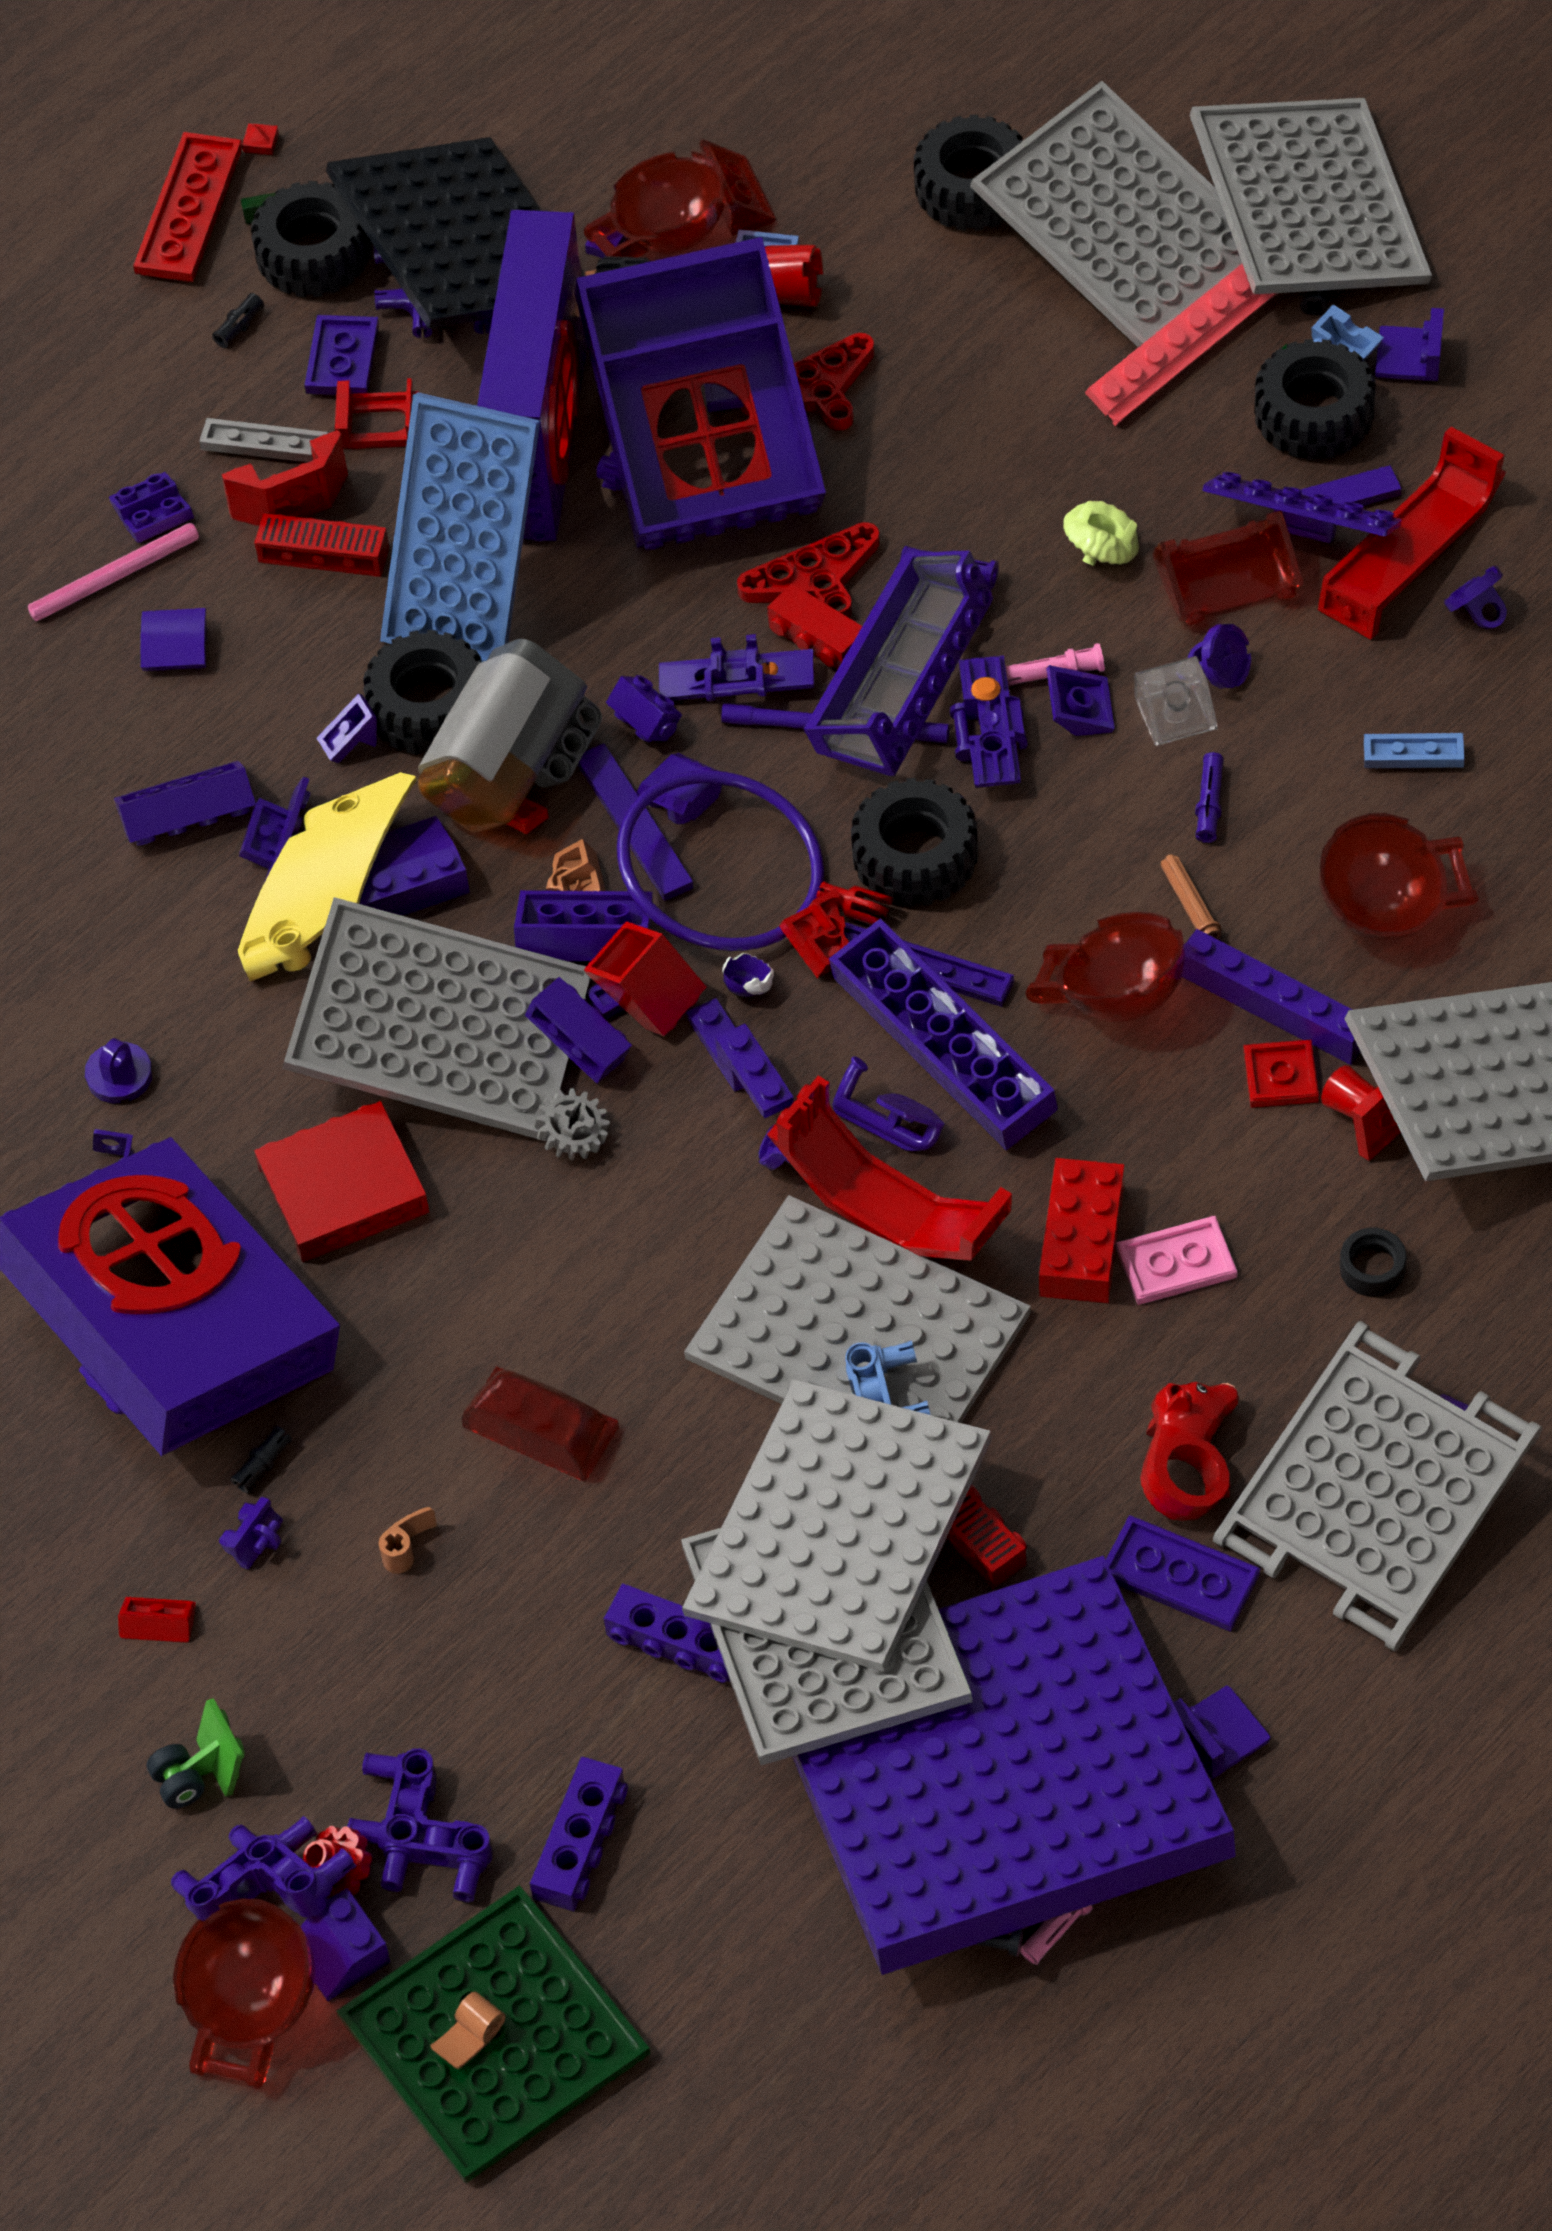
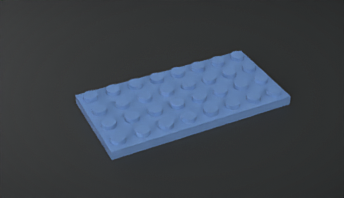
M418 392L413 395L381 629V642L392 644V639L400 635L402 638L407 637L409 632L418 631L419 634L427 633V630H436L438 634L450 633L456 636L457 641L461 638L468 642L471 648L479 653L482 662L487 661L493 649L508 643L540 420Z

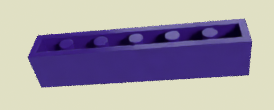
M1198 929L1195 930L1179 951V976L1302 1040H1311L1313 1046L1349 1065H1352L1361 1053L1345 1021L1348 1011L1352 1010L1351 1008Z

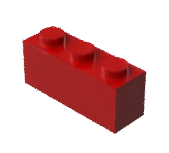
M793 583L767 607L768 624L776 635L786 637L801 650L813 649V655L820 658L825 665L836 669L841 665L862 628L860 624Z

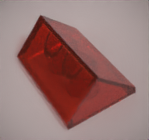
M702 139L699 143L702 174L731 235L738 234L739 230L749 231L772 224L776 217L747 157Z

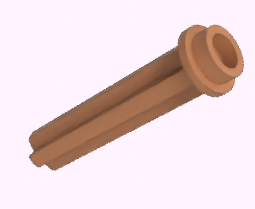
M1171 854L1167 855L1161 861V868L1195 929L1218 940L1221 936L1220 923L1213 920L1180 859Z

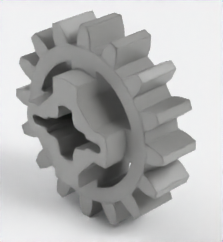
M570 1088L568 1095H564L561 1090H557L554 1098L547 1095L543 1105H539L534 1123V1128L539 1129L537 1139H546L545 1149L556 1148L557 1157L566 1152L570 1160H574L576 1153H579L583 1159H586L590 1150L597 1153L600 1145L604 1144L610 1124V1121L604 1119L607 1111L606 1109H597L599 1103L597 1098L588 1101V1092L584 1091L581 1096H576L573 1088ZM572 1120H576L575 1124L572 1125V1128L568 1129L569 1124H571Z

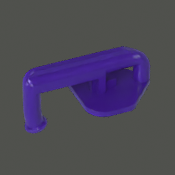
M853 1056L851 1058L852 1062L846 1069L833 1099L832 1105L835 1113L904 1150L921 1151L928 1150L934 1146L945 1123L930 1108L900 1094L878 1095L876 1102L891 1111L889 1117L851 1098L861 1074L868 1070V1066L863 1060ZM902 1119L910 1123L916 1121L926 1124L927 1128L923 1137L901 1126Z

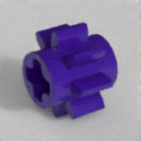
M611 451L610 456L604 455L600 459L597 467V477L604 479L602 487L613 491H621L622 486L614 453Z

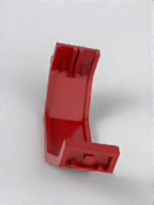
M818 1075L810 1085H804L794 1103L781 1112L776 1124L767 1133V1136L826 1207L860 1228L908 1249L918 1256L970 1261L1010 1214L1012 1193L1002 1187L998 1189L989 1202L944 1198L879 1160L862 1146L831 1108L829 1103L830 1082Z

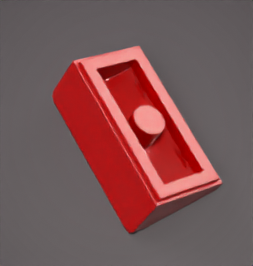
M125 1597L118 1614L119 1636L124 1639L189 1642L196 1602Z

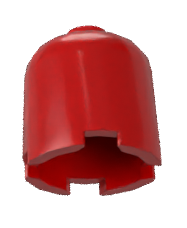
M816 245L766 246L765 250L779 304L817 306L822 294V288H816L817 274L823 275L821 249L816 248Z

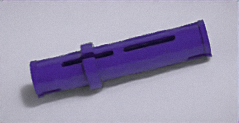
M1210 752L1203 756L1200 801L1196 804L1195 814L1198 817L1195 835L1196 839L1202 843H1211L1216 840L1217 820L1221 817L1222 813L1219 799L1224 758L1221 754Z

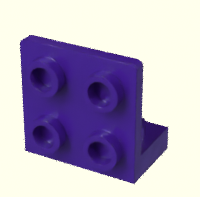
M1431 308L1430 321L1424 320L1423 328L1380 326L1379 335L1384 338L1378 345L1375 376L1381 378L1438 381L1444 309Z
M1224 1686L1190 1708L1181 1698L1174 1702V1706L1202 1765L1211 1779H1214L1270 1742V1735L1229 1686Z

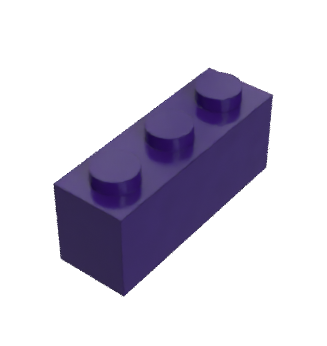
M560 977L532 999L525 1013V1016L597 1084L624 1061L632 1046L621 1031L613 1028L603 1018L598 1009L591 1007L572 985L567 984Z

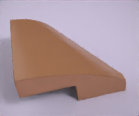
M584 839L555 854L552 864L553 873L548 879L546 886L548 891H606L597 853Z

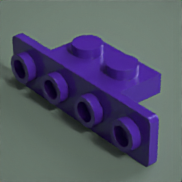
M304 776L293 791L288 809L261 798L258 799L254 806L239 857L268 868L266 879L286 842L292 835L295 836L302 823V818L298 814L300 809L304 810L311 793L306 790L309 779Z

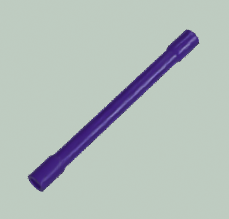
M724 703L722 706L721 722L804 729L812 713L754 708L753 706ZM857 717L852 725H866L868 719ZM925 722L916 739L925 742L948 743L949 724Z

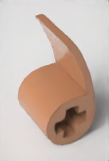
M426 1507L407 1515L379 1538V1549L383 1565L387 1571L400 1574L411 1568L414 1563V1555L410 1538L437 1526L435 1513L432 1508Z
M476 1991L472 1992L460 2003L456 2010L455 2019L457 2023L436 2042L431 2044L430 2047L454 2068L460 2069L476 2056L498 2033L504 2024L506 2016Z

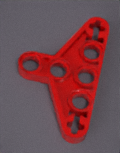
M866 333L852 334L794 363L805 411H816L831 429L844 430L853 423V407L844 396V393L874 357V341L870 335ZM836 357L841 359L842 362L838 365H829L826 363V360ZM803 371H812L815 373V375L811 378H802L799 376V374ZM819 391H829L831 393L828 398L824 399L815 396ZM740 407L741 411L749 416L746 407ZM835 411H844L847 413V416L836 419L831 414Z
M858 523L742 573L737 579L739 598L747 603L773 602L793 583L829 606L835 602L844 603L846 607L838 612L849 618L852 615V600L844 585L878 549L880 545L879 530L872 523ZM851 545H855V551L851 550ZM834 546H841L845 551L842 554L834 555L829 552V549ZM806 558H812L817 561L811 567H805L800 564ZM784 570L788 573V576L783 579H776L772 574L775 571ZM820 580H827L831 585L828 588L819 589L815 586V583ZM750 584H751L752 587H757V588L752 589L750 586H747V585H750Z

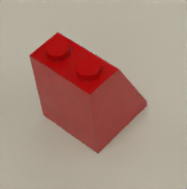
M627 921L583 970L642 1027L661 1036H665L667 1032L677 1025L680 1017L698 1001L701 993L707 988L662 933Z

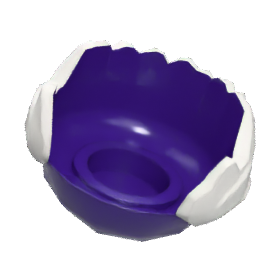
M741 953L734 959L728 957L722 967L723 981L731 993L740 997L750 998L763 994L770 990L773 984L774 970L772 967H769V964L764 963L763 960L757 959L756 956H751V954Z

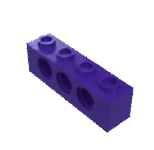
M621 1584L604 1617L606 1635L611 1640L620 1645L630 1644L641 1648L646 1654L655 1658L662 1656L673 1660L678 1666L686 1670L696 1669L702 1671L715 1681L722 1683L730 1682L710 1623L684 1616L682 1605L626 1584ZM643 1622H651V1623H653L652 1625H650V1626H648V1627H640V1626H638L639 1624H641V1623H643ZM676 1634L685 1635L684 1638L679 1640L671 1638ZM710 1646L718 1648L713 1652L704 1651L705 1648Z
M581 1756L530 1881L533 1900L575 1912L579 1900H585L590 1887V1879L588 1877L591 1869L597 1868L602 1858L603 1847L600 1846L604 1836L609 1837L611 1835L616 1816L613 1815L617 1804L622 1805L628 1792V1784L624 1781L622 1768ZM591 1800L602 1801L597 1806L586 1805ZM585 1831L589 1833L584 1838L573 1837L577 1832ZM567 1863L576 1864L571 1870L560 1869Z

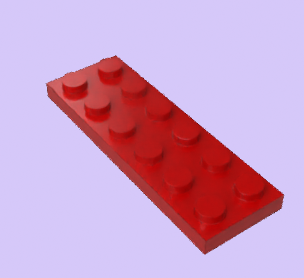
M183 132L133 265L135 274L188 282L194 281L243 149L241 139Z

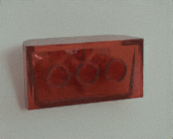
M497 1366L484 1386L467 1406L461 1420L463 1428L583 1482L587 1480L619 1429L618 1420L601 1413L588 1404L552 1386Z

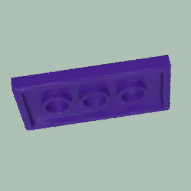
M1131 1515L1128 1516L1106 1558V1562L1118 1586L1229 1632L1232 1631L1260 1576L1261 1569Z

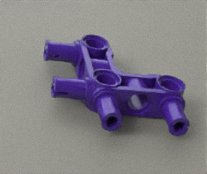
M416 1748L406 1753L398 1754L397 1757L366 1752L362 1767L363 1775L394 1779L386 1817L382 1822L350 1818L347 1827L358 1830L361 1835L367 1838V1843L378 1844V1847L384 1852V1856L387 1859L380 1883L381 1887L387 1891H401L407 1864L410 1862L456 1868L458 1873L453 1897L458 1901L473 1902L479 1875L484 1872L493 1858L491 1841L487 1830L481 1825L455 1820L453 1823L427 1819L426 1814L429 1802L434 1800L437 1776L431 1754L426 1750ZM418 1768L426 1769L421 1774L411 1773L412 1771ZM400 1834H410L407 1839H395ZM472 1844L483 1845L477 1850L467 1849Z
M302 1816L300 1820L279 1836L277 1834L256 1836L242 1824L235 1826L229 1833V1841L238 1849L235 1854L200 1881L196 1880L188 1871L180 1870L172 1877L171 1886L185 1899L186 1907L197 1917L201 1926L206 1930H215L242 1911V1907L261 1892H271L273 1890L281 1896L289 1909L300 1916H316L325 1909L328 1903L327 1896L331 1894L332 1886L351 1870H354L356 1864L343 1848L318 1868H311L294 1852L311 1838L317 1836L314 1826L306 1817Z

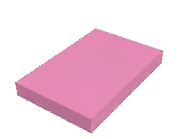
M1216 1216L1116 1242V1250L1137 1305L1237 1278V1269Z

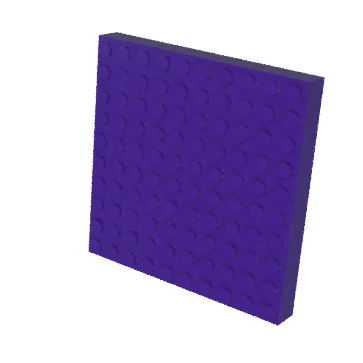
M1104 1556L938 1609L970 1688L973 1702L792 1756L881 1975L1236 1857L1234 1830Z

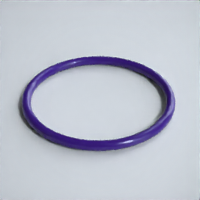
M705 770L684 772L670 776L655 783L641 793L627 810L620 825L617 838L619 870L623 882L636 904L651 920L674 936L698 946L724 951L759 949L786 938L780 927L763 934L743 938L707 935L676 922L663 913L646 895L635 876L631 863L630 841L632 831L638 817L652 801L664 793L679 787L703 783L722 784L746 790L775 806L791 821L801 835L811 863L809 890L803 904L796 913L809 907L812 900L817 898L818 890L822 892L819 886L824 881V861L820 845L811 826L796 807L768 786L738 774Z

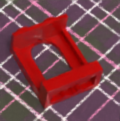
M407 378L406 392L352 394L350 381H337L335 431L339 430L341 433L343 449L407 446L413 395L417 392L419 393V391H414L412 378ZM397 411L405 414V428L400 431L352 434L353 413Z

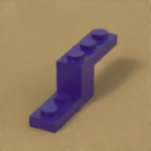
M716 998L686 1012L687 1020L733 1091L736 1092L744 1088L764 1119L790 1107L794 1103L793 1095L747 1025L743 1024L735 1028Z

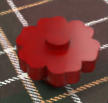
M329 1826L325 1831L318 1833L316 1840L306 1847L303 1861L311 1868H318L337 1854L341 1848L352 1857L356 1868L332 1886L331 1894L327 1896L329 1899L346 1888L349 1889L352 1895L359 1892L360 1880L366 1879L369 1876L372 1855L365 1851L367 1838L361 1835L358 1830L347 1826L343 1828Z

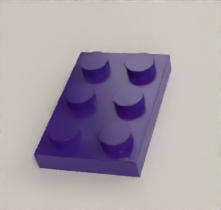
M317 315L304 385L306 394L336 395L337 381H350L352 394L368 393L379 329L378 317Z

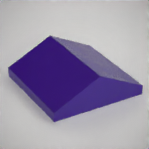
M1049 665L1046 670L1053 721L1075 736L1112 733L1115 728L1107 677Z

